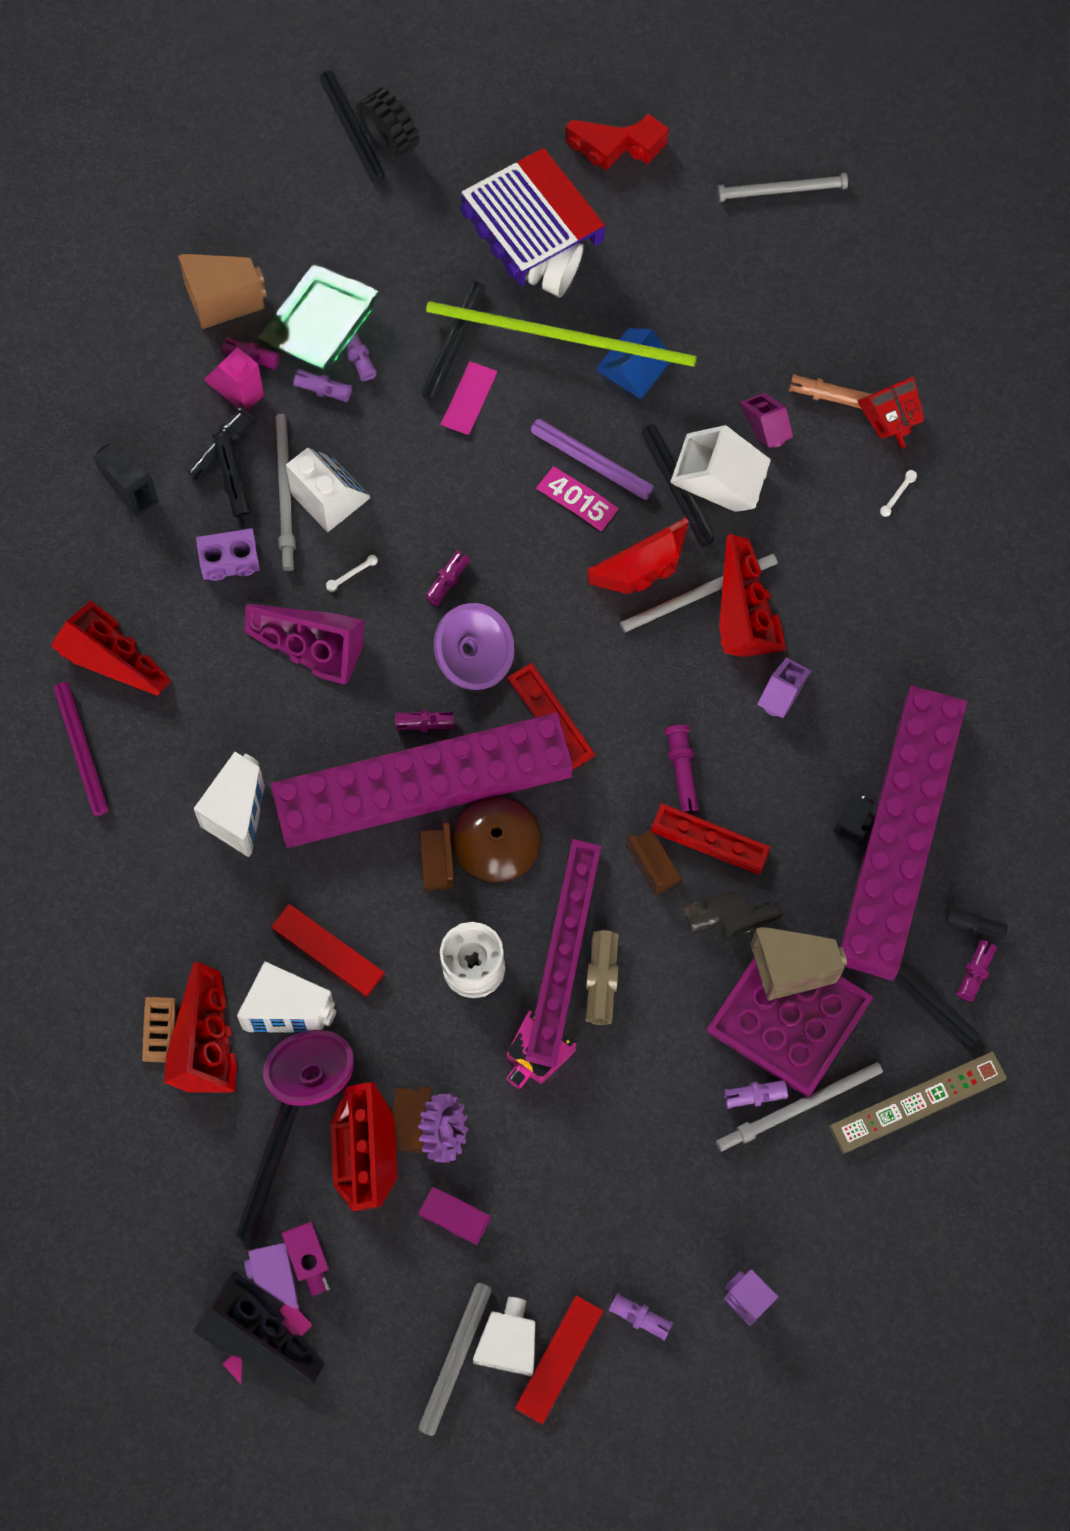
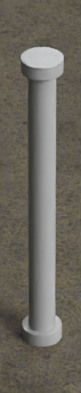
M840 173L837 177L726 188H724V185H719L717 187L719 202H725L727 198L837 187L845 190L848 188V179L846 173Z

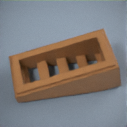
M145 998L143 1062L166 1063L167 1052L150 1051L151 1046H166L168 1050L177 1020L178 1002L175 998ZM154 1009H169L168 1014L153 1013ZM153 1021L168 1022V1026H152ZM152 1034H168L167 1039H151Z

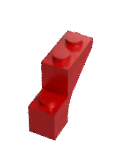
M647 114L638 123L622 128L572 120L566 125L565 141L571 149L584 154L593 165L600 166L607 171L626 150H628L633 158L640 159L648 164L667 144L669 128L650 114Z

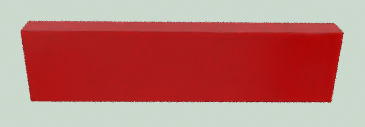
M533 663L508 677V681L534 718L558 713L573 766L572 771L595 757V753Z
M663 803L660 804L650 829L652 833L757 875L761 874L771 846Z
M288 904L271 926L274 932L366 998H368L385 975L384 971L290 904Z
M577 1295L575 1296L515 1407L517 1411L543 1425L597 1325L603 1310Z

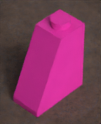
M238 347L204 378L207 384L234 406H241L247 411L264 396L258 363Z

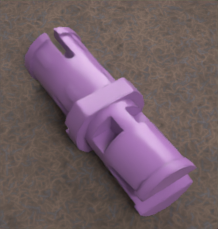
M348 326L349 333L347 328L344 327L340 330L339 336L347 348L349 361L354 363L362 381L374 378L376 376V369H374L368 356L369 350L367 346L362 344L355 326Z
M298 369L297 374L299 376L295 375L294 386L316 392L317 396L320 397L327 395L342 400L345 403L349 401L352 385L333 381L325 374L319 376Z
M785 1080L759 1085L757 1082H753L747 1087L724 1089L727 1109L753 1104L756 1107L761 1106L762 1102L788 1098Z
M618 1293L609 1308L610 1312L633 1323L632 1327L636 1329L641 1327L665 1341L669 1333L667 1331L673 1325V1322H669L650 1312L648 1306L643 1304L641 1307L620 1296Z

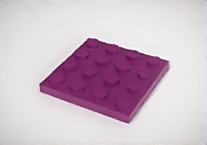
M754 958L706 1032L779 1080H785L787 1085L799 1093L810 1097L872 1001L873 996L840 976L835 984L767 1001Z

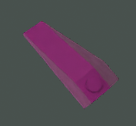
M256 604L246 605L245 633L271 649L277 648L290 656L289 660L296 664L302 663L313 670L312 674L321 679L345 685L349 682L363 648L365 620L335 613Z

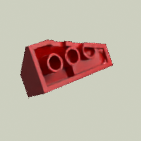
M91 600L65 622L51 644V647L57 650L63 658L69 659L74 664L156 696L172 681L149 656L141 655L135 648L137 642L131 636L126 638L117 629L120 624L115 618Z

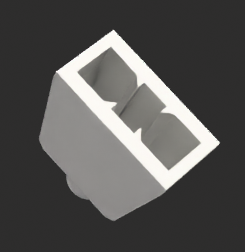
M508 1297L505 1314L491 1312L475 1352L473 1364L532 1376L535 1321L523 1318L526 1300Z

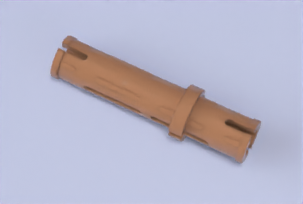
M796 374L792 375L791 382L793 383H790L789 392L813 396V400L818 401L821 398L860 409L858 400L871 395L870 393L825 383L821 378L813 380L797 376Z

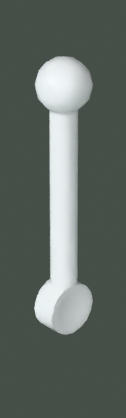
M907 471L902 485L889 503L880 509L882 516L887 517L891 514V508L908 484L916 480L917 474L915 471Z
M369 555L365 562L337 580H329L326 583L327 590L335 592L338 589V585L369 565H376L378 558L375 555Z

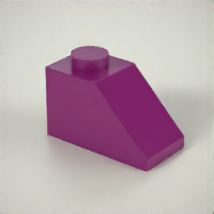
M766 393L739 402L756 438L768 448L779 447L786 440L793 438L789 417L784 405Z

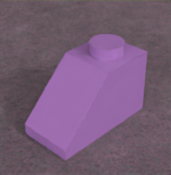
M786 657L771 676L757 705L763 707L772 716L784 718L807 681L811 670Z
M285 1243L248 1251L250 1260L244 1261L247 1278H253L254 1283L259 1288L293 1310L300 1309L290 1256Z

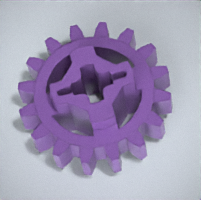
M451 1094L431 1096V1102L425 1103L427 1111L421 1112L422 1120L421 1124H419V1129L423 1130V1134L419 1140L425 1143L422 1150L423 1152H429L428 1159L435 1160V1162L455 1161L456 1154L462 1153L460 1145L466 1144L465 1137L468 1128L464 1126V1122L468 1117L462 1113L465 1106L464 1104H459V1098L453 1097Z

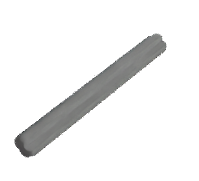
M477 1283L475 1285L420 1422L419 1431L424 1434L433 1436L437 1430L491 1294V1288L485 1284Z

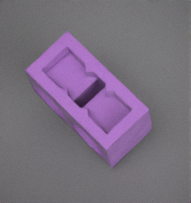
M253 528L196 537L200 568L204 580L217 581L230 575L248 576L255 571H260ZM241 551L249 552V554L243 558H239L236 556ZM212 556H220V557H221V558H220L218 561H216V562H209V561H208V559H209L210 557H212Z
M752 1269L746 1275L740 1271L725 1287L728 1293L724 1300L749 1326L778 1298Z

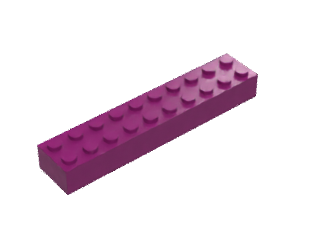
M912 685L907 692L840 947L844 949L847 959V965H844V967L891 981L894 980L899 972L967 705L966 700Z
M553 713L270 784L286 847L290 848L485 798L572 778L573 766L558 713Z

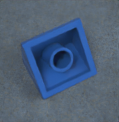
M628 328L619 339L621 341L667 350L652 329ZM610 350L597 366L596 371L639 399H642L671 362Z

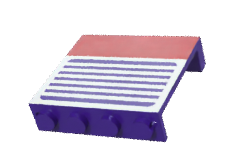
M545 148L536 151L461 192L460 210L465 219L471 220L475 225L478 236L488 242L494 257L502 260L508 275L512 279L515 278L521 286L525 285L527 271L589 238L594 246L604 242L605 224Z

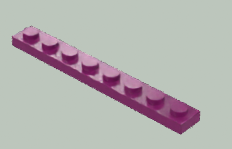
M572 839L525 1061L553 1068L557 1064L601 845Z

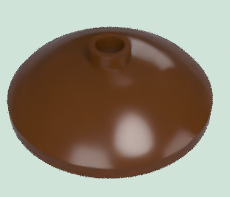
M504 797L485 798L471 804L457 819L452 835L453 851L461 867L474 878L488 883L509 882L525 874L536 861L541 844L540 829L532 813L522 804ZM494 830H499L502 835L495 838L491 833Z

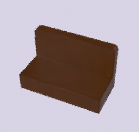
M443 823V830L420 831L424 891L454 889L449 823Z
M649 830L638 837H635L634 834L627 836L626 847L655 896L681 882L680 875L655 833Z
M420 1086L419 1091L405 1088L396 1089L392 1112L395 1119L396 1150L423 1154L422 1149L425 1143L419 1140L423 1134V1130L419 1129V1124H421L422 1120L421 1112L427 1111L425 1103L431 1102V1096H433L432 1088Z

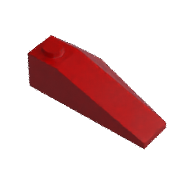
M733 534L728 535L726 540L719 621L723 651L726 654L739 657L783 652L786 650L782 624L778 614L773 616L767 601L771 598L768 589L765 590L759 580L758 576L761 574V569L750 540Z
M198 961L193 963L167 1050L164 1083L186 1092L232 1093L235 1091L237 1060L235 1053H231L228 1037L232 1036L231 1027L226 1026L223 1009L227 1005L221 972Z

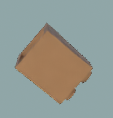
M182 254L178 256L184 284L202 329L264 309L263 298L267 297L263 285L264 278L260 267L254 268L251 258Z

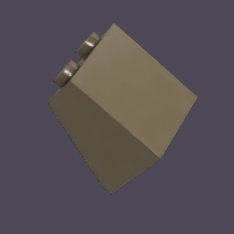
M761 927L755 930L750 943L767 1001L835 984L845 969L844 965H847L844 949L842 947L838 948L836 939Z

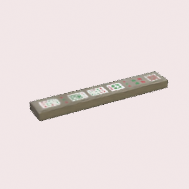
M992 1051L833 1123L829 1128L843 1155L1005 1081L1007 1077Z

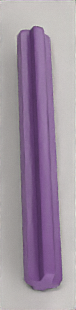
M537 419L533 423L531 432L644 500H647L652 494L653 485L542 419Z

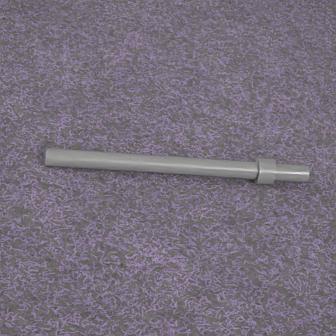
M285 414L276 415L281 522V536H279L278 540L279 550L282 551L283 570L293 571V551L296 549V538L292 535L291 494L286 464L289 462L287 416Z
M773 553L757 560L761 571L777 564V559ZM723 576L620 622L622 631L626 633L722 589Z
M876 1062L812 1093L810 1097L806 1096L751 1124L746 1122L736 1127L737 1131L716 1140V1144L721 1152L741 1142L746 1144L756 1139L755 1135L883 1073L880 1064Z

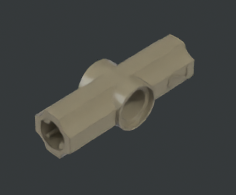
M601 930L593 932L591 963H588L586 990H588L586 1022L596 1025L611 1024L613 1018L614 992L617 990L618 965H616L619 934L612 931Z

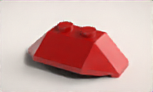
M685 517L599 564L588 568L587 582L589 585L630 594L634 591L641 592L647 589L651 582L660 577L661 579L670 577L678 567L689 521Z
M368 1082L345 1088L344 1097L339 1103L330 1124L333 1186L349 1204L348 1206L352 1211L381 1207L398 1179L394 1115L376 1084Z

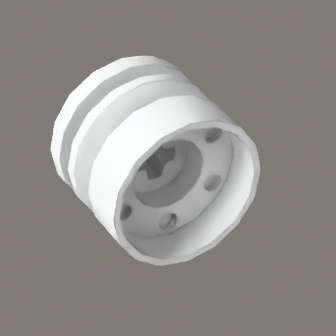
M578 243L527 271L525 281L529 278V283L535 286L543 277L542 289L558 297L563 296L580 264L583 244Z
M477 922L461 923L452 928L442 940L440 958L444 979L450 989L460 996L468 998L485 997L497 989L503 981L506 969L502 941L493 929ZM475 961L479 962V966L474 965L472 969L468 966V964L473 965Z

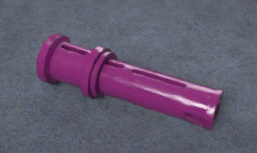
M689 725L670 726L664 729V735L668 737L670 752L668 753V759L674 763L681 811L685 813L691 811V814H696L700 810L691 766L694 751L689 745L688 733L690 732Z

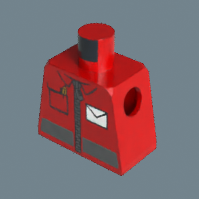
M914 377L902 380L858 400L861 409L881 439L895 434L901 449L916 443L911 427L923 422L924 416Z

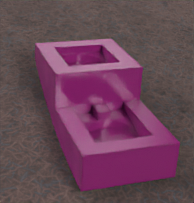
M434 1187L431 1188L418 1213L421 1218L447 1229L451 1234L475 1245L479 1243L491 1220V1217L484 1212Z

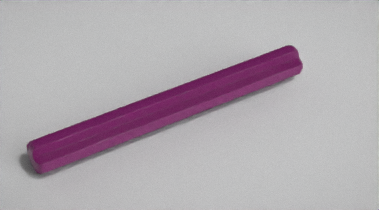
M67 682L54 685L53 689L94 816L104 815L108 813L109 809L70 686Z

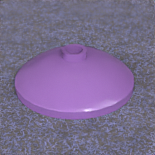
M467 603L451 609L439 622L434 636V653L438 666L452 683L468 690H482L494 686L508 673L514 658V640L507 622L497 611L483 604ZM464 644L468 647L467 654L463 651Z

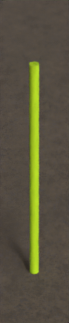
M431 301L428 302L426 311L429 313L695 367L697 360L695 355Z

